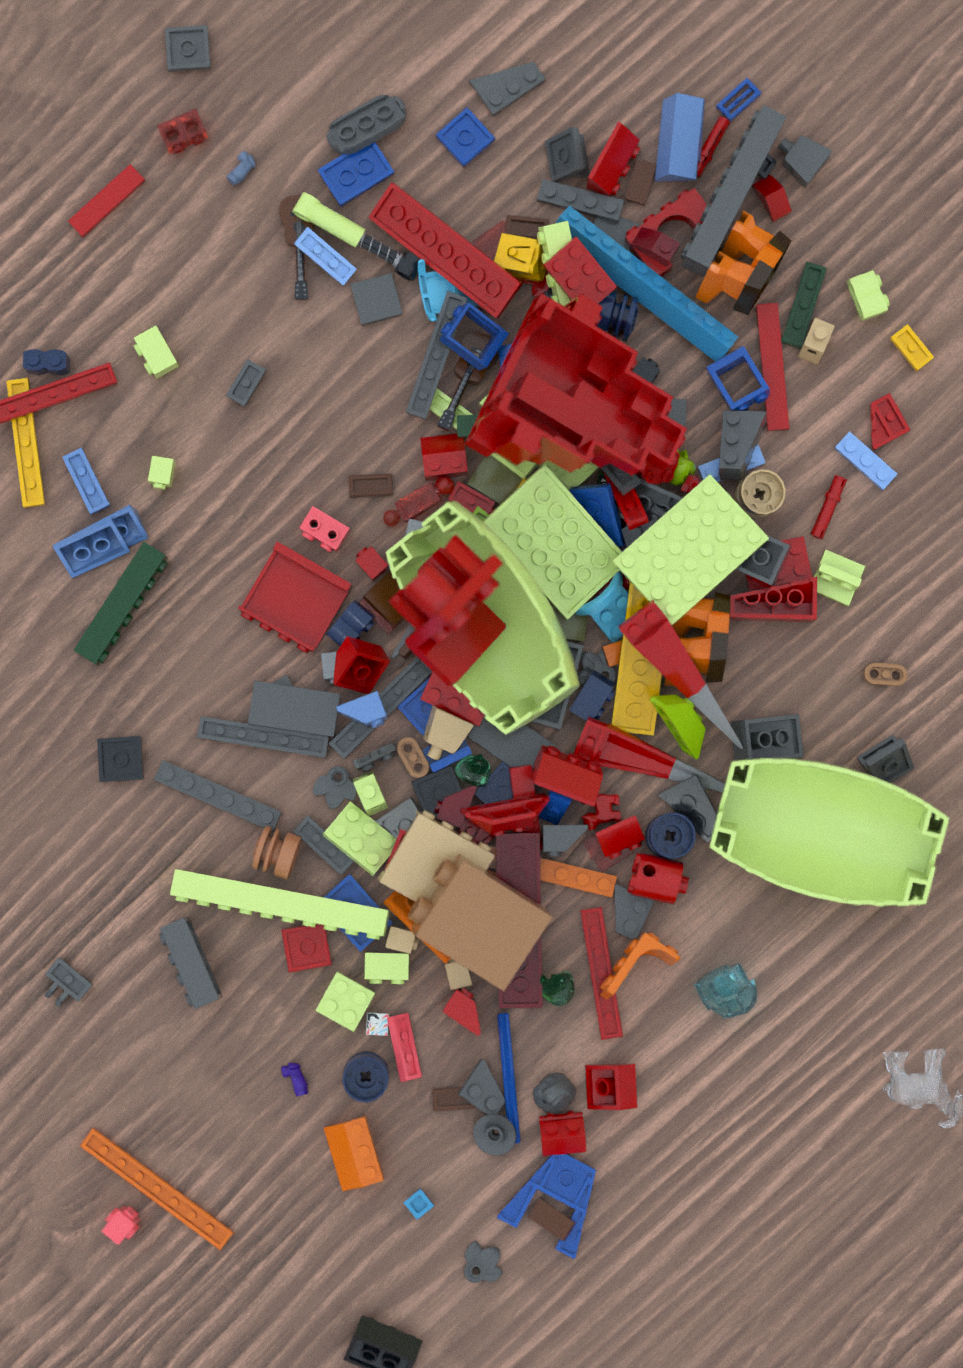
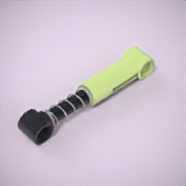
M302 193L292 210L297 217L306 222H312L355 248L360 245V248L369 250V253H374L377 255V258L381 257L386 263H391L392 267L396 268L395 272L409 281L415 279L418 273V261L420 258L409 252L403 254L392 250L390 246L383 245L382 241L378 242L373 236L366 235V229L321 204L312 195Z

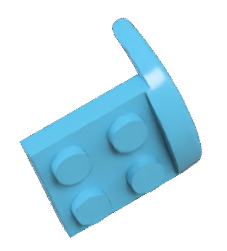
M424 259L418 261L419 287L424 310L429 321H437L436 316L440 314L447 291L466 297V303L469 302L476 308L479 306L438 272L426 273Z
M620 571L617 572L609 586L598 597L584 604L574 613L576 615H590L611 643L618 641L623 636L618 626L625 622L628 592L623 587L622 573Z

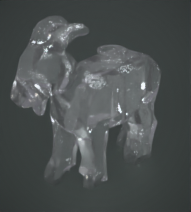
M945 1049L924 1050L925 1073L909 1075L904 1070V1062L908 1058V1051L883 1052L886 1069L891 1076V1083L884 1085L883 1091L888 1093L891 1101L902 1105H909L910 1109L923 1108L922 1104H935L949 1117L947 1121H938L937 1124L943 1128L955 1126L963 1116V1095L956 1089V1097L951 1099L947 1085L942 1077L941 1064L945 1056Z

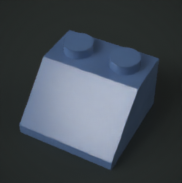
M377 691L336 707L339 714L365 726L372 725L373 728L384 725V720L388 719Z

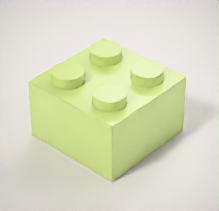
M336 972L315 1011L354 1032L376 992L346 975Z

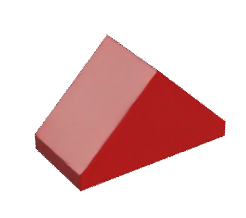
M772 175L752 185L773 222L792 212L784 187Z

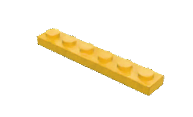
M28 378L6 381L8 397L30 390ZM31 413L11 420L22 505L24 508L45 505L34 414Z

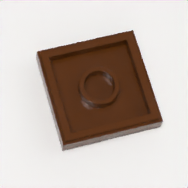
M390 570L363 598L394 627L404 617L388 603L393 595L400 590L397 579H393Z

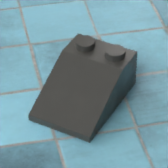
M799 714L731 721V727L743 748H739L733 742L735 760L804 757Z

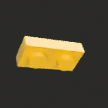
M908 324L890 338L916 372L934 358Z

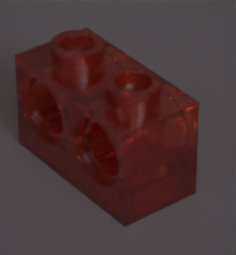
M196 108L157 125L169 154L181 153L186 149L185 147L192 144L199 145L208 138ZM192 125L199 127L194 133L188 132L189 127ZM172 134L179 135V138L176 141L168 140L169 136Z

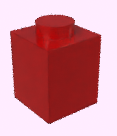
M372 546L369 549L363 548L356 555L358 557L355 560L357 565L373 582L389 568V565Z

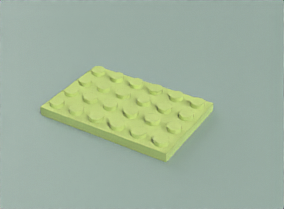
M545 464L535 471L483 520L522 561L546 598L566 620L620 571L614 565L613 560L622 551Z
M708 475L617 556L613 563L648 602L653 600L673 626L767 542L769 537L711 475Z

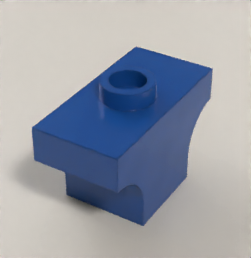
M549 790L547 795L550 801L538 817L558 825L572 798Z

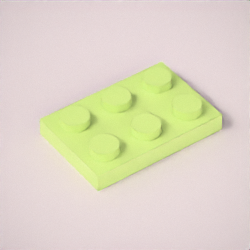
M351 801L322 835L372 876L388 859L396 842V838Z

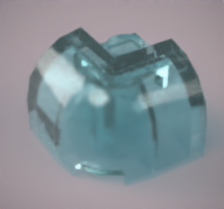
M740 963L731 966L724 965L712 970L694 984L708 1010L712 1009L715 1013L722 1015L723 1018H731L748 1013L754 1007L757 1000L754 979L748 980Z

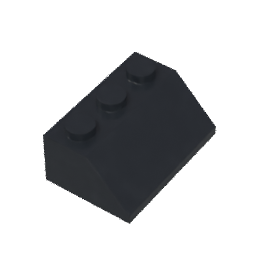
M362 1315L343 1360L362 1368H413L423 1340Z

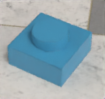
M421 1188L403 1202L417 1220L434 1207V1204Z

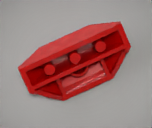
M545 793L461 808L460 813L489 834L492 833V836H499L505 834L507 830L513 829V832L526 830L528 826H532L550 801V798Z

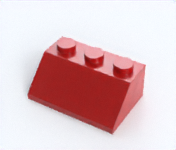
M617 123L588 176L586 189L591 192L610 197L612 195L616 196L621 186L619 184L621 177L625 178L631 168L628 165L631 158L636 159L641 148L638 147L640 139L622 123Z
M542 745L532 766L534 784L590 806H595L603 778L602 768L599 764L593 761H583L572 753H562L554 746L547 747Z

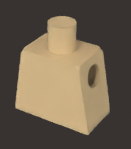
M814 318L798 357L817 365L835 326Z
M432 706L423 737L426 742L432 744L427 756L438 761L444 750L454 754L474 725L436 706Z

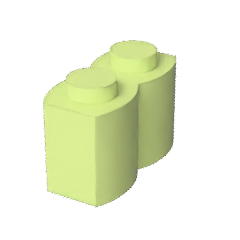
M873 270L850 278L847 281L861 321L879 316L888 311L887 307L890 306L886 294H882L880 290L882 286L881 278L878 274L875 275Z

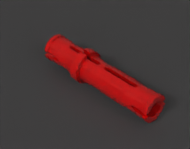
M718 117L717 122L701 148V162H698L697 178L701 177L707 164L712 161V155L730 125V121L724 117Z
M834 475L832 484L824 495L825 500L810 533L811 536L823 540L835 507L841 501L840 496L847 479Z

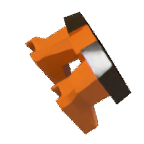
M743 211L740 220L736 221L722 252L719 251L716 260L711 263L695 298L708 304L721 292H724L737 300L733 310L749 315L775 274L792 240L781 231L774 236L756 226L753 215ZM746 254L753 259V262L748 264L737 260Z
M716 592L715 598H703L672 626L699 673H705L706 683L723 681L727 659L731 596ZM691 627L704 629L703 636L683 638ZM665 677V683H664L665 686H674V685Z

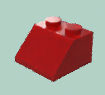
M457 433L420 438L425 480H434L440 477L468 476L464 439L458 438Z
M347 636L336 652L333 683L339 687L370 694L390 663V659L380 645Z
M636 815L594 834L604 858L609 856L610 860L622 855L621 850L627 847L631 851L642 846L641 841L645 840Z
M464 987L462 990L456 989L442 1012L479 1036L481 1029L476 1002L472 999L474 994Z
M635 1064L585 1065L587 1109L625 1110L637 1108Z

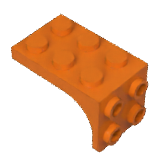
M644 932L627 945L624 950L626 956L618 959L612 968L614 974L606 977L601 984L602 992L600 996L606 1000L612 997L640 956H656L672 966L680 959V956L677 955L678 951L669 945L664 946L659 942L660 939L656 935Z

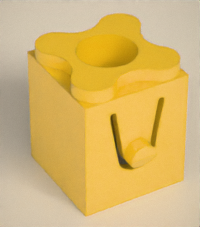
M502 233L494 261L515 278L535 282L544 280L545 268L542 266V254L544 252L538 240Z

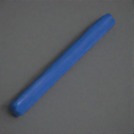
M499 1013L497 1019L506 1117L515 1128V1144H518L521 1140L509 1014Z

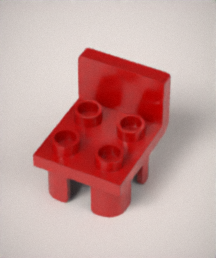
M457 534L450 539L445 548L440 547L418 569V575L404 589L398 590L388 601L415 628L405 640L407 647L449 687L459 681L506 629V624L483 602L500 585L492 575L501 567L503 562L494 553L483 561Z

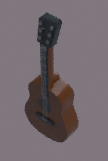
M301 195L288 196L279 205V215L285 227L284 238L286 244L290 247H296L293 243L307 227L313 232L315 224L300 219L292 212ZM296 247L297 281H295V299L308 300L304 253Z
M470 332L464 336L461 345L479 357L491 337L480 332ZM498 351L488 366L480 371L462 357L459 358L455 365L454 375L460 380V383L447 410L445 409L437 424L438 427L450 431L456 415L455 411L468 384L479 385L482 382L485 372L496 363L499 356Z

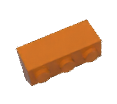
M366 1115L324 1127L342 1191L384 1181V1175Z

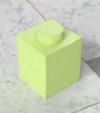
M152 456L148 482L153 485V488L165 490L166 487L172 488L176 464L174 459Z

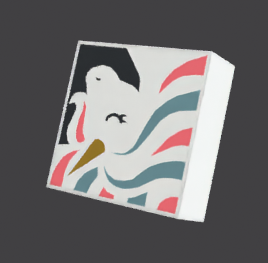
M367 1012L366 1035L388 1036L389 1025L387 1017H389V1014Z

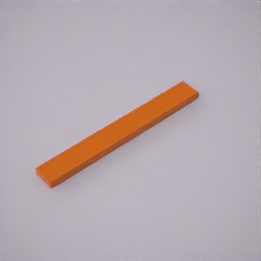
M95 1128L90 1131L80 1145L81 1148L217 1249L221 1250L234 1233V1231Z

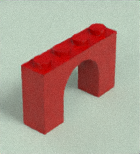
M695 188L690 191L688 189L684 190L677 196L678 200L673 203L667 202L660 208L661 212L656 215H649L643 220L644 224L640 227L634 226L626 232L625 242L630 247L633 255L661 277L672 270V263L670 262L669 266L666 267L632 247L631 244L641 227L658 231L663 224L677 220L687 223L694 230L698 222L702 224L703 222L700 219L707 204Z

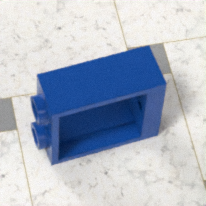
M469 302L462 306L458 305L452 313L454 316L450 323L447 322L442 328V336L439 340L480 371L488 366L509 333ZM464 315L492 335L479 357L475 356L451 337Z
M744 346L706 367L708 376L730 411H747L749 406L754 403L760 404L764 402L768 395H770V388ZM746 362L761 388L733 402L718 376Z

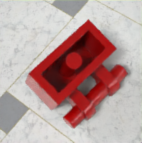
M567 1111L566 1114L554 1115L547 1113V1115L539 1116L543 1156L586 1152V1136L582 1112L574 1113V1111Z

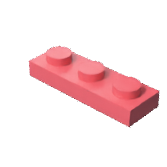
M403 1013L387 1017L400 1082L422 1077L409 1014Z

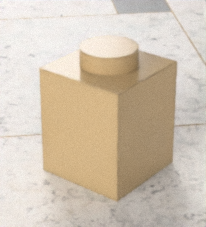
M391 926L385 947L411 954L412 950L416 951L419 938L412 931Z
M450 959L449 963L445 964L451 990L472 985L469 969L453 959Z

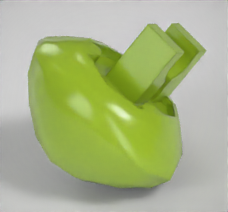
M677 450L680 455L673 479L668 483L675 486L683 485L689 475L696 473V465L693 461L689 460L687 450L681 452Z

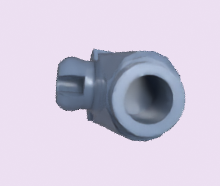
M246 151L238 155V160L241 163L226 176L233 186L240 182L242 183L252 168L255 169L254 157L252 154L248 155Z

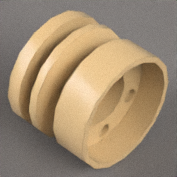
M760 469L750 473L742 481L738 482L734 491V500L750 518L759 519L770 515L781 507L785 500L786 489L783 480L778 474L770 470ZM760 492L762 496L755 499L754 495Z

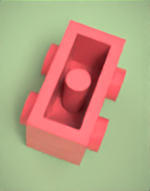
M312 506L299 527L300 531L303 532L302 536L311 542L314 539L321 543L320 547L329 553L332 550L338 552L350 533L349 527ZM313 524H318L317 527L312 528ZM331 535H336L334 539H330Z
M123 1206L120 1209L116 1207L105 1219L108 1224L101 1232L119 1245L125 1238L129 1240L140 1228L137 1224L141 1220L138 1217L139 1213L131 1206Z

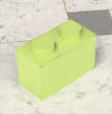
M157 326L134 337L137 344L133 346L139 357L144 355L147 361L144 363V366L149 375L154 373L158 379L179 367Z
M366 952L365 979H369L370 984H382V980H391V984H404V980H409V954Z

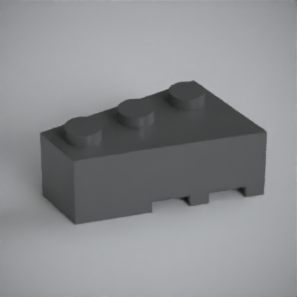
M723 410L719 462L720 480L742 481L754 449L759 443L762 431L767 425L766 412Z

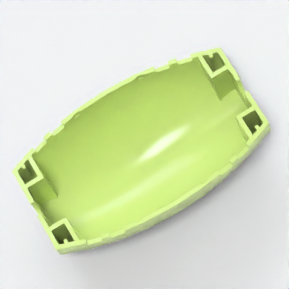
M457 501L447 502L421 523L423 528L411 531L386 551L393 579L396 578L399 588L404 589L418 575V569L440 547L445 548V545L455 534L483 561L494 553L503 562L501 567L492 575L500 585L483 602L506 624V629L453 686L459 693L463 692L471 701L470 704L486 715L485 718L491 724L495 725L504 734H508L549 711L580 686L574 660L552 606L522 561L482 520Z
M791 758L732 760L721 795L710 848L732 863L734 862L746 871L758 875L766 881L812 897L857 905L926 904L936 869L935 859L937 854H940L949 817L926 801L896 785L846 767Z

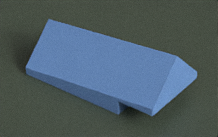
M675 93L663 100L655 173L656 182L697 180L698 162H701L704 98Z
M128 505L54 544L53 548L71 578H74L129 553L130 546L148 539V535L136 508Z

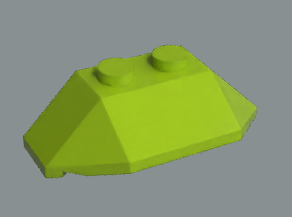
M676 694L652 695L650 702L661 716L681 750L697 760L700 755L706 728L701 722L702 717L694 711V704L688 698L682 699Z

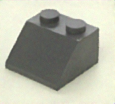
M543 825L542 853H547V857H560L561 852H566L587 830V825Z

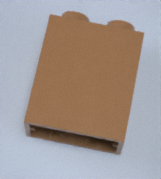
M458 854L454 862L445 858L432 877V881L437 883L438 886L430 899L421 895L409 911L408 918L414 921L411 928L416 937L504 991L552 919V916L546 908L461 854Z

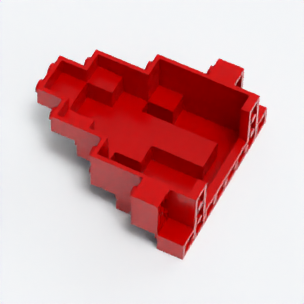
M541 293L533 299L466 439L465 445L486 458L493 453H497L516 465L529 459L538 465L550 461L571 473L576 469H581L586 463L589 464L591 462L600 468L606 464H612L632 476L639 471H643L647 462L660 470L668 466L671 467L677 459L676 452L678 448L683 445L686 439L684 434L687 428L667 416L672 409L670 404L673 396L632 372L637 363L635 358L638 352L597 327L601 320V315L599 314L603 308L602 306L582 294H579L565 306H562Z

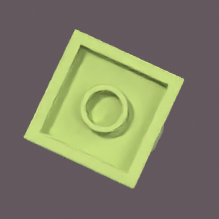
M825 550L814 577H817V594L849 606L855 590L861 583L862 579L860 578L865 566Z

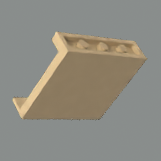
M417 810L414 821L387 868L381 872L378 879L380 883L413 901H416L421 895L430 899L438 886L437 883L432 881V877L445 858L454 862L458 854H461L484 870H487L495 856L491 851L492 847L482 841L477 844L472 841L473 837L464 831L459 834L453 830V825L444 820L442 823L434 820L435 816L426 810L423 813Z

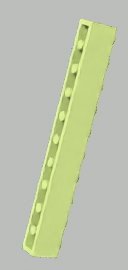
M175 869L170 895L176 896V901L188 903L189 899L197 900V905L209 907L210 903L218 904V909L228 911L231 910V907L239 908V913L252 915V911L261 912L260 917L273 919V915L282 917L281 921L294 923V920L297 919L303 921L302 925L315 927L316 923L323 924L326 930L337 931L338 927L346 929V934L357 936L358 932L367 933V938L379 940L380 936H386L390 910Z

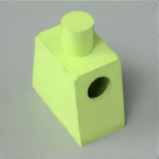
M373 771L353 779L354 786L369 817L388 809Z

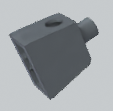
M801 136L795 144L784 137L777 147L787 154L782 162L783 167L804 188L809 185L832 152L830 149L804 136Z

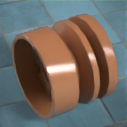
M266 825L257 840L253 852L252 868L258 870L263 861L262 872L266 873L272 864L275 865L274 876L288 880L299 852L302 837L287 833L282 841L279 840L280 830L276 829L273 837H270L272 827Z

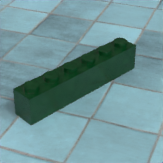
M146 542L142 543L73 651L97 666L107 660L110 654L108 650L111 645L115 646L121 638L119 633L122 628L128 627L133 619L131 614L135 608L139 609L145 600L143 598L147 590H152L156 584L155 577L167 567L168 562L166 560L168 557Z

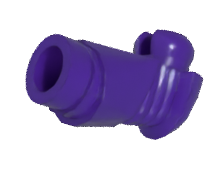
M289 1062L287 1066L281 1067L282 1076H290L296 1097L309 1094V1084L301 1073V1065Z

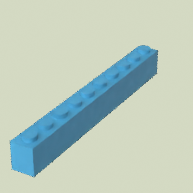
M570 205L559 216L556 223L568 221L571 237H577L617 286L630 296L638 298L639 303L715 362L723 358L738 339V336Z

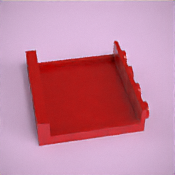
M276 542L273 547L274 551L246 599L238 607L242 612L240 616L251 622L255 619L260 622L259 627L271 632L273 629L279 633L278 637L289 643L292 640L298 644L296 648L307 654L309 651L314 653L353 586L346 580L283 544Z

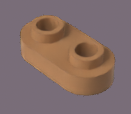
M871 663L863 671L865 681L871 685L900 686L905 683L908 676L907 670L899 664ZM872 670L877 672L876 678L871 677L870 672ZM893 672H897L899 674V678L897 680L892 678Z
M410 737L401 739L397 745V751L409 774L414 778L426 776L429 771V764L416 740ZM405 745H411L412 751L409 753L405 752ZM418 763L423 766L419 772L414 769V766Z

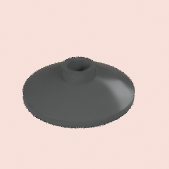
M487 1114L476 1122L473 1129V1137L477 1146L485 1153L503 1155L514 1146L516 1131L513 1124L506 1117L499 1114ZM493 1129L498 1130L500 1133L496 1134Z

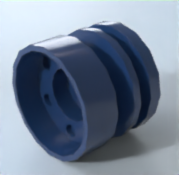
M612 291L599 303L603 308L599 314L601 315V320L597 327L608 333L609 328H613V337L616 339L619 330L624 331L622 341L627 342L634 330L638 315V298L633 297L631 306L626 305L628 295H624L621 303H616L617 292Z
M666 813L655 817L648 824L645 832V841L649 850L655 856L666 859H674L686 855L693 848L696 840V833L692 822L686 816L679 813ZM665 832L673 833V835L671 836L672 841L664 839V837H666Z
M364 1051L356 1053L349 1058L344 1068L342 1082L345 1091L351 1098L359 1102L367 1103L377 1100L384 1094L388 1086V1066L384 1059L374 1052ZM362 1071L365 1073L370 1071V1079L367 1077L362 1079Z

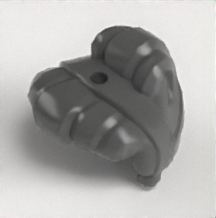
M559 1072L549 1073L533 1089L535 1104L539 1109L542 1108L543 1111L550 1114L566 1109L572 1103L576 1094L574 1084L566 1075Z

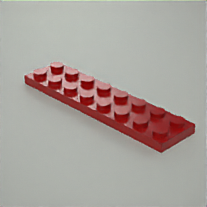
M391 182L368 217L420 259H424L427 265L497 319L500 318L523 285L521 281L393 182Z

